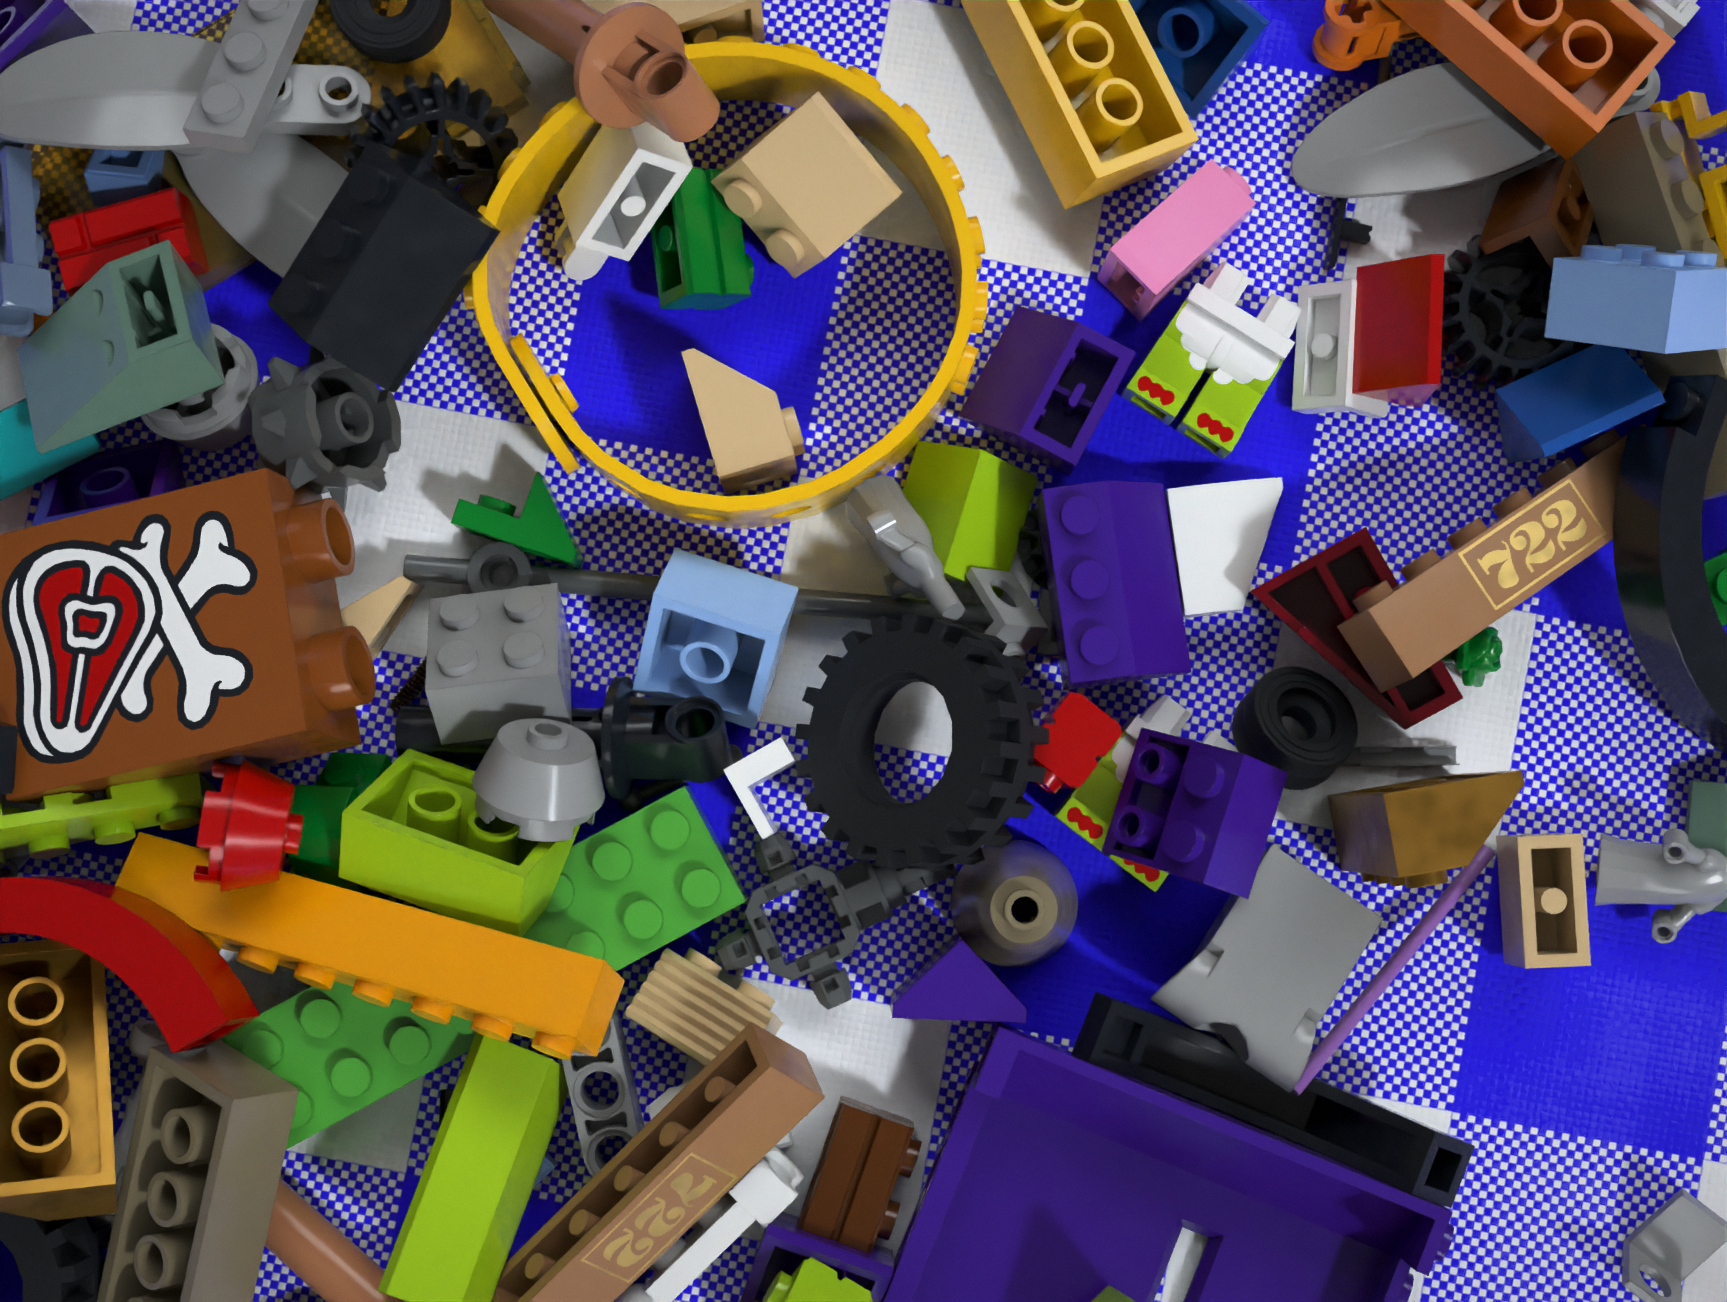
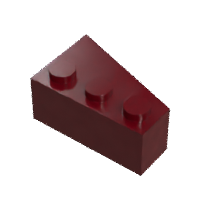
M1366 527L1249 591L1402 729L1406 730L1463 699L1442 659L1413 679L1380 693L1337 628L1338 625L1358 612L1352 603L1354 599L1384 580H1387L1392 589L1399 585Z

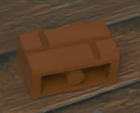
M841 1096L799 1214L797 1227L803 1231L829 1240H835L840 1244L865 1253L872 1252L877 1237L888 1241L900 1208L899 1202L890 1200L898 1175L908 1179L911 1177L922 1141L911 1138L914 1131L913 1121Z

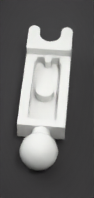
M774 1146L729 1190V1196L727 1194L723 1195L697 1221L699 1225L685 1239L680 1237L652 1264L656 1269L647 1283H632L614 1302H672L755 1220L766 1228L769 1223L788 1207L799 1194L794 1188L804 1178L803 1173L780 1149Z

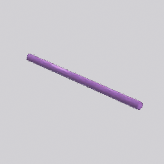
M1482 845L1469 866H1465L1313 1051L1308 1058L1301 1078L1291 1092L1298 1096L1303 1092L1495 856L1494 851L1490 847Z

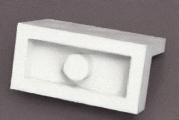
M1353 279L1299 286L1298 307H1300L1301 313L1296 325L1292 411L1303 414L1351 411L1371 418H1383L1388 414V402L1352 393L1357 281Z
M782 737L723 770L762 839L774 835L778 830L754 787L797 762Z

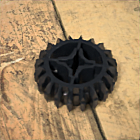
M432 71L427 79L426 88H419L413 76L405 75L403 86L406 92L395 96L392 89L381 86L379 93L385 104L380 109L371 104L362 103L360 111L369 125H350L348 134L356 147L345 150L344 160L348 168H353L368 142L372 140L421 159L453 189L459 184L464 183L456 192L476 210L481 205L487 207L489 199L499 182L497 175L501 165L511 151L518 147V138L513 129L506 128L509 121L508 116L501 106L491 107L492 99L487 91L478 88L470 93V86L467 81L458 75L446 88L440 74ZM445 120L462 123L479 134L480 146H467L464 140L451 139L445 127ZM417 125V128L411 135L398 139L408 129ZM437 146H438V148L440 149L442 155H438V156H435V157H434V155H437Z
M1476 235L1466 243L1467 252L1457 249L1447 258L1451 270H1444L1442 334H1446L1447 341L1442 344L1441 358L1447 357L1452 352L1459 358L1460 361L1451 370L1452 376L1460 377L1469 369L1476 372L1472 380L1473 390H1483L1492 379H1494V387L1497 390L1594 345L1544 337L1548 305L1543 298L1542 290L1545 284L1550 291L1552 270L1530 236L1490 254H1485L1478 244L1481 235ZM1495 267H1514L1523 270L1520 277L1513 281L1511 286L1501 285L1494 281L1487 286L1475 280L1480 272ZM1520 295L1516 305L1520 307L1521 312L1517 315H1523L1524 319L1509 329L1512 320L1506 314L1512 309L1504 310V306ZM1469 312L1475 314L1484 323L1486 329L1484 342L1474 330ZM1518 338L1534 343L1542 339L1552 344L1547 353L1542 357L1513 359L1505 356L1508 348L1514 345Z

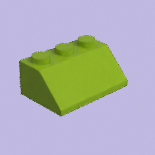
M407 749L342 812L338 877L365 886L372 891L384 893L420 906L432 913L442 914L457 920L523 937L548 907L580 825L575 826L573 838L565 841L539 842L518 838L519 825L503 821L496 816L494 820L487 824L478 815L475 808L477 793L472 785V777L475 771L413 749Z

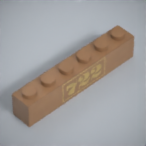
M1613 427L1580 448L1586 456L1585 460L1576 465L1572 458L1568 457L1536 477L1543 487L1539 491L1531 495L1525 486L1494 505L1492 509L1498 518L1486 526L1482 519L1478 517L1448 536L1446 539L1452 549L1439 557L1434 548L1403 566L1399 570L1406 580L1392 589L1387 580H1384L1352 601L1358 612L1338 625L1337 628L1380 693L1413 679L1613 540L1615 492L1621 459L1629 432L1620 437Z
M750 1022L505 1263L491 1302H614L825 1098L806 1054L755 1023Z

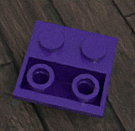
M1017 306L958 418L1053 469L1070 476L1136 352L1080 322Z
M1141 727L1102 852L1249 899L1288 773L1243 753Z

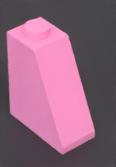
M1211 158L1110 248L1097 279L1141 322L1246 220L1256 205V202L1249 196L1252 193L1249 184L1233 168L1225 166L1222 169Z

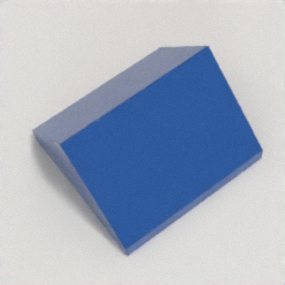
M1129 0L1185 113L1192 119L1200 115L1253 54L1270 23L1268 19L1245 0Z
M1597 344L1495 390L1503 452L1508 463L1546 458L1666 403L1661 390L1623 348Z

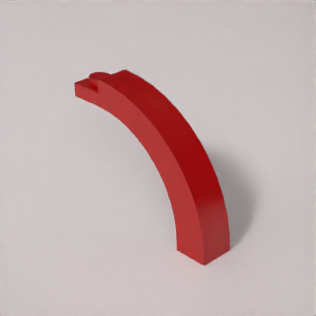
M64 876L0 878V936L21 933L53 939L79 949L104 964L120 977L140 998L155 1019L172 1053L205 1048L260 1016L244 985L224 958L192 927L150 899L119 886L85 878Z

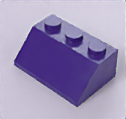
M1107 480L1042 489L1036 500V508L1063 690L1191 673L1163 483Z

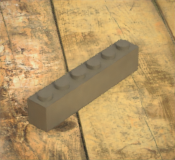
M1634 111L1604 126L1593 139L1573 155L1574 161L1579 167L1585 186L1584 191L1588 202L1591 204L1595 216L1594 220L1603 246L1615 247L1616 244L1654 246L1656 247V252L1676 253V250L1713 252L1718 254L1716 265L1725 266L1723 254L1718 245L1710 239L1701 214L1704 210L1702 194L1698 186L1689 179L1681 156L1683 151L1682 136L1677 126L1668 118L1665 112ZM1727 348L1670 354L1639 350L1648 377L1661 390L1662 395L1666 390L1670 376L1718 374L1727 379ZM1727 413L1709 466L1703 500L1727 495Z

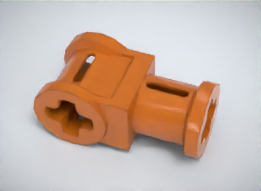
M1326 0L1323 8L1326 22L1316 30L1311 45L1312 52L1317 61L1326 68L1336 71H1349L1357 68L1366 60L1388 57L1392 44L1395 42L1422 38L1424 41L1427 40L1380 0ZM1345 4L1342 14L1339 16L1342 5ZM1351 41H1353L1350 52L1348 53Z

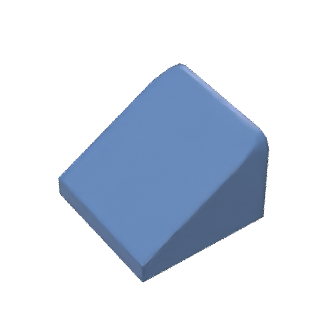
M93 149L83 174L94 205L103 207L160 191L165 150Z

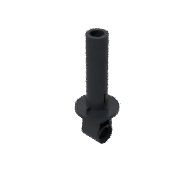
M616 676L609 685L604 708L602 706L601 708H571L572 726L585 732L594 742L600 773H603L607 792L612 799H627L632 792L636 779L688 780L704 783L721 777L725 773L723 770L732 763V752L723 711L720 705L713 699L703 696L688 698L638 697L637 692L632 691L634 683L630 677ZM405 704L401 707L396 720L395 743L399 757L407 749H413L450 763L480 764L494 738L442 745L430 705Z

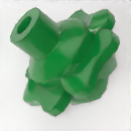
M1486 627L1442 658L1443 663H1453L1458 672L1462 674L1464 686L1473 685L1474 687H1481L1486 674L1496 672L1501 668L1500 655L1503 652L1502 641L1497 636L1498 630L1494 627Z

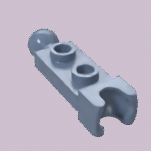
M0 137V335L29 337L33 334L34 313L50 316L53 310L51 271L40 269L44 256V240L42 235L36 233L35 211L40 199V182L37 177L32 175L31 150H27L29 143H21Z

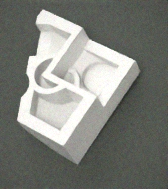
M1282 477L1171 488L1164 491L1183 619L1237 612L1244 609L1283 490Z

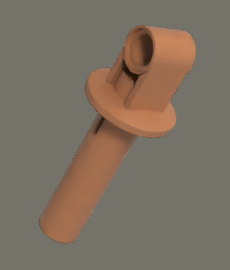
M482 0L484 6L491 13L574 66L573 81L577 99L583 110L600 124L610 128L625 129L648 122L674 141L690 142L705 135L716 123L720 114V103L685 55L684 40L677 23L668 13L649 3L632 2L620 5L603 14L582 0Z
M280 1178L265 1242V1247L326 1302H407L378 1292L384 1270Z

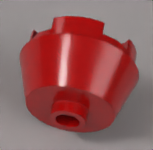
M245 759L242 760L241 765L215 761L212 766V776H214V779L223 780L220 792L206 790L196 847L205 849L204 852H210L208 867L196 865L194 881L220 885L221 892L280 881L286 853L298 855L303 830L304 815L293 813L295 784Z

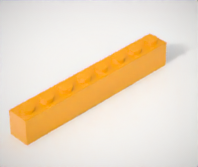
M143 832L138 833L115 883V886L146 897L178 916L197 931L218 953H220L221 948L238 953L236 958L238 962L258 971L274 974L277 965L294 969L293 977L299 981L323 990H331L334 982L352 986L351 994L378 1006L389 1007L393 998L411 1003L410 1011L436 1023L448 1025L452 1016L472 1021L470 1028L473 1031L494 1040L509 1042L512 1033L532 1038L531 1046L534 1049L564 1060H570L573 1051L597 1057L625 982L606 960L282 871L280 881L221 892L220 885L194 881L196 865L208 867L210 852H204V849Z

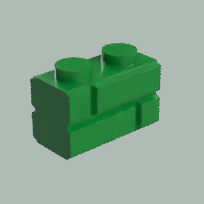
M692 168L650 230L661 309L693 308V310H719L751 297L750 287L754 280V264L752 258L745 253L742 230L744 220L729 209L722 194L710 182L723 169L703 170L702 168Z

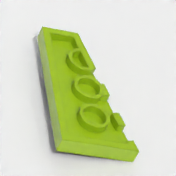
M192 773L112 785L105 790L106 800L95 801V797L91 794L66 792L43 796L44 801L39 804L40 810L28 811L23 808H2L0 803V869L5 866L4 859L29 854V857L33 859L55 858L71 851V844L94 839L95 843L101 845L122 843L135 838V830L160 825V828L163 830H180L193 827L200 823L206 790L216 791V787L200 773Z

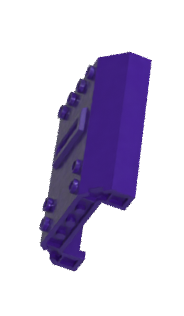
M995 1022L987 1037L985 1050L980 1062L975 1060L967 1076L895 1256L892 1278L881 1302H1091L1108 1285L1136 1302H1153L1182 1227L1208 1237L1183 1302H1408L1414 1281L1413 1274L1409 1273L1410 1268L1412 1267L1415 1271L1429 1276L1434 1261L1441 1262L1445 1258L1454 1233V1227L1449 1223L1453 1212L1443 1205L1411 1195L1328 1156L1149 1083L1089 1063L1072 1055L1071 1051L1000 1022Z

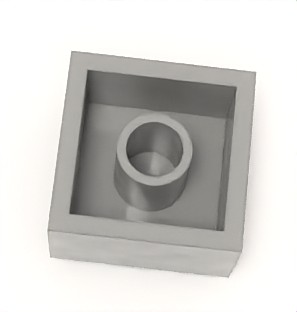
M558 583L521 586L511 589L457 594L429 599L425 692L442 745L495 738L502 726L519 719H550L572 725L571 637Z

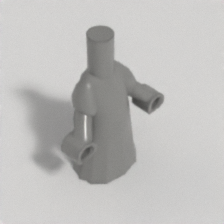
M880 474L875 477L866 478L862 483L855 486L846 499V516L892 572L883 577L889 596L895 600L904 594L912 593L919 598H927L942 621L955 622L963 615L965 607L944 577L943 565L934 552L933 538L925 521L908 501L899 483L892 476Z
M1676 828L1667 830L1664 833L1662 844L1619 839L1601 833L1596 868L1594 906L1610 904L1675 905L1671 910L1658 909L1653 913L1651 933L1652 938L1658 943L1674 941L1677 937V932L1695 914L1702 915L1710 912L1727 898V857L1713 848L1700 849L1689 842L1688 835L1683 830Z

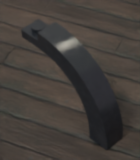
M1718 374L1670 376L1663 394L1666 403L1658 406V413L1653 427H1630L1621 459L1615 492L1613 518L1614 565L1618 594L1626 626L1635 650L1655 688L1667 705L1692 731L1712 746L1727 753V634L1720 623L1711 598L1702 551L1703 497L1709 466L1727 413V379Z
M1098 992L1094 995L1072 1051V1055L1089 1063L1152 1084L1237 1117L1349 1165L1411 1195L1449 1208L1453 1205L1475 1147L1459 1138L1316 1077L1312 1079L1299 1096L1293 1092H1286L1242 1062L1227 1041L1126 1001L1122 1002Z

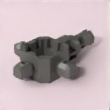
M778 833L755 844L754 855L761 874L768 872L771 882L753 890L745 914L752 930L744 933L742 927L722 937L715 947L725 970H739L756 964L755 957L763 954L770 972L793 981L812 973L814 981L810 982V986L819 1003L829 1010L851 1000L852 986L845 967L839 969L836 961L853 953L860 931L893 917V909L908 903L905 898L906 896L951 876L955 877L958 875L954 863L953 870L936 871L876 866L875 861L870 862V860H860L837 871L815 863L796 871L792 861L797 859L788 840ZM820 880L841 926L844 937L802 957L787 961L766 916L763 904L806 884Z

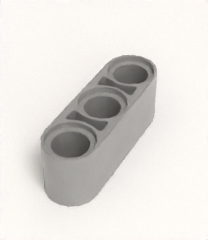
M616 1006L597 1057L573 1051L570 1060L562 1059L584 1163L592 1177L607 1164L600 1152L602 1139L608 1136H620L629 1142L644 1127L622 1022ZM595 1071H604L611 1074L619 1085L617 1100L610 1104H601L594 1101L586 1089V1081L589 1074Z

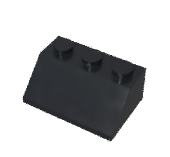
M370 140L267 304L305 342L387 391L396 393L471 278L472 272L478 267L501 231L421 159Z

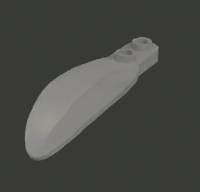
M109 31L74 37L37 50L19 59L0 74V137L21 143L103 150L160 151L199 147L190 144L182 128L221 43L164 32ZM291 64L281 87V90L284 92L276 98L262 132L299 135H349L350 125L367 124L360 110L362 103L372 105L370 86L359 72L349 67ZM335 89L345 90L350 94L342 100H336L328 96Z
M1446 62L1416 69L1394 77L1364 92L1331 113L1301 143L1294 154L1291 169L1296 184L1304 191L1312 194L1338 198L1391 196L1445 189L1487 179L1524 165L1543 155L1551 147L1453 62ZM1655 67L1606 125L1634 111L1645 112L1651 104L1655 103L1660 93V78Z
M262 132L252 155L205 147L171 150L176 155L192 190L210 214L242 247L282 278H284L349 174L325 153L296 134Z

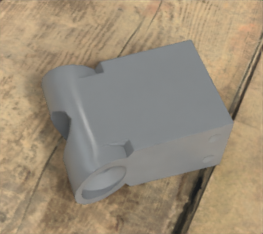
M1272 844L1262 854L1249 899L1233 894L1229 896L1194 952L1192 959L1150 999L1193 1029L1206 1030L1222 1035L1242 1062L1290 1093L1301 1078L1315 1038L1317 1023L1324 1017L1384 918Z

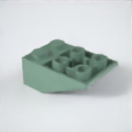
M169 239L106 263L17 348L35 445L40 454L226 384L202 286Z

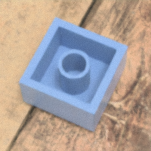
M1616 244L1615 247L1582 245L1581 257L1554 258L1544 337L1662 354L1727 348V266L1716 265L1718 254L1713 252L1676 250V253L1656 252V247L1635 244Z
M675 548L653 593L632 691L661 698L707 697L720 705L725 721L755 730L775 679L799 587Z

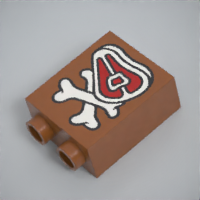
M262 468L0 534V722L15 725L18 729L14 789L11 794H6V800L39 805L44 801L43 796L66 792L87 793L93 795L95 801L106 800L105 790L112 785L192 773H200L207 780L214 779V776H212V766L215 761L241 765L242 760L245 759L262 768L361 745L356 706L372 702L376 690V677L372 656L364 637L356 627L351 625L343 627L335 578L347 576L353 572L355 566V545L349 522L340 505L332 498L322 499V495L304 486L293 490L288 478L268 468Z

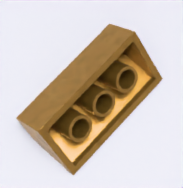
M1522 770L1449 774L1327 795L1341 870L1360 873L1362 882L1376 881V884L1390 883L1391 886L1406 885V888H1419L1449 882L1447 870L1469 866L1524 786Z
M53 939L0 944V1212L43 1221L117 1213L105 965L81 950Z

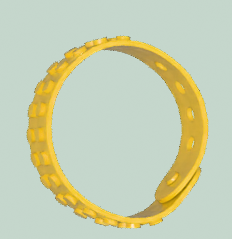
M725 36L713 42L684 43L685 55L718 101H765L796 108L819 91L851 131L865 138L882 151L909 179L921 196L938 228L946 249L954 281L956 299L954 335L943 363L932 383L917 404L898 425L880 441L842 467L813 481L765 494L721 496L683 491L649 480L606 454L583 432L573 416L579 404L560 373L548 375L522 333L512 338L509 315V291L512 273L523 242L536 218L554 193L569 178L602 124L591 118L583 110L577 96L569 102L562 101L552 107L541 119L537 132L526 142L523 148H515L501 165L497 175L499 182L489 199L487 207L481 205L477 210L501 232L478 267L472 272L471 278L463 288V296L466 309H474L476 321L480 325V329L495 360L544 440L568 475L580 469L581 466L557 426L556 420L584 458L612 486L651 510L686 523L744 529L771 527L820 514L845 502L853 488L862 483L866 478L875 477L880 474L885 475L890 472L912 451L918 441L922 440L937 420L951 392L963 396L979 352V348L967 343L970 333H983L984 320H986L988 281L977 280V269L982 268L980 255L985 254V244L978 217H967L965 207L959 195V192L965 189L961 174L948 154L940 157L938 151L927 137L930 133L928 125L916 110L906 103L900 107L892 98L880 90V83L862 69L854 66H848L846 69L821 58L817 51L795 43H786L783 46L758 43L744 36Z

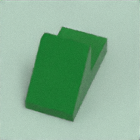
M536 472L520 519L514 517L516 506L487 495L480 494L477 504L462 499L458 500L451 523L461 531L494 542H504L517 547L521 551L574 569H581L584 557L547 480L540 472Z

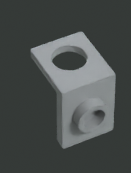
M971 567L965 575L994 620L983 634L996 636L1007 643L1002 653L1003 655L1023 659L1025 662L1026 654L1049 627L1013 572ZM991 585L997 586L1008 593L1014 600L1016 607L1010 606L999 599L992 590Z
M1680 1189L1623 1241L1622 1285L1643 1302H1682L1681 1282L1727 1242V1221L1685 1189ZM1640 1271H1643L1655 1280L1661 1288L1664 1297L1648 1286Z

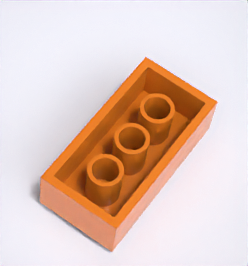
M1380 0L1566 161L1602 130L1676 42L1628 0Z

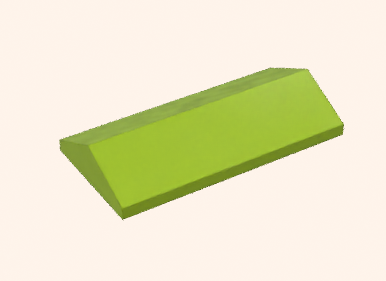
M477 1032L475 1033L378 1287V1292L407 1302L492 1301L569 1091L563 1066L551 1058L518 1045L494 1040Z

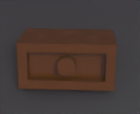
M1561 155L1556 156L1506 179L1500 184L1478 243L1485 254H1490L1530 236L1551 270L1553 269L1554 258L1581 257L1582 245L1587 243L1595 216L1584 191L1585 186L1579 167L1574 159L1571 157L1566 161Z

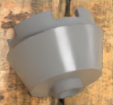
M211 323L226 384L141 416L146 426L156 434L193 449L210 452L233 446L252 431V413L248 406V397L256 386L260 385L257 360L252 349L242 339Z
M527 718L515 720L502 726L472 777V785L477 793L475 808L480 818L489 824L496 816L503 821L519 825L518 838L530 841L556 842L572 839L575 826L585 822L591 826L594 824L596 811L601 808L605 800V792L593 740L582 730L556 720Z

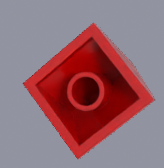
M1428 254L1357 267L1353 394L1403 406L1421 407L1439 387L1441 382L1445 254Z

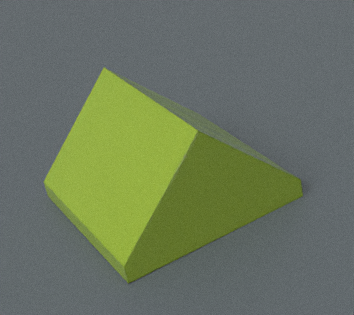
M919 440L904 484L903 493L925 521L933 538L934 552L943 565L946 581L974 590L965 575L971 567L1010 572L1020 539L1018 537L1019 531L1024 526L1039 477L982 449ZM991 585L997 597L1001 598L1004 590Z

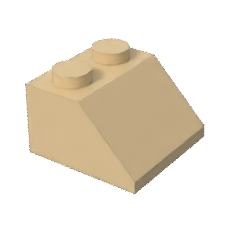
M819 91L753 140L710 181L722 194L729 209L746 222L764 243L771 258L783 266L794 279L829 257L903 193Z
M692 348L682 351V357L717 474L725 494L797 474L795 456L805 454L806 452L794 407L781 409L775 391L697 349Z

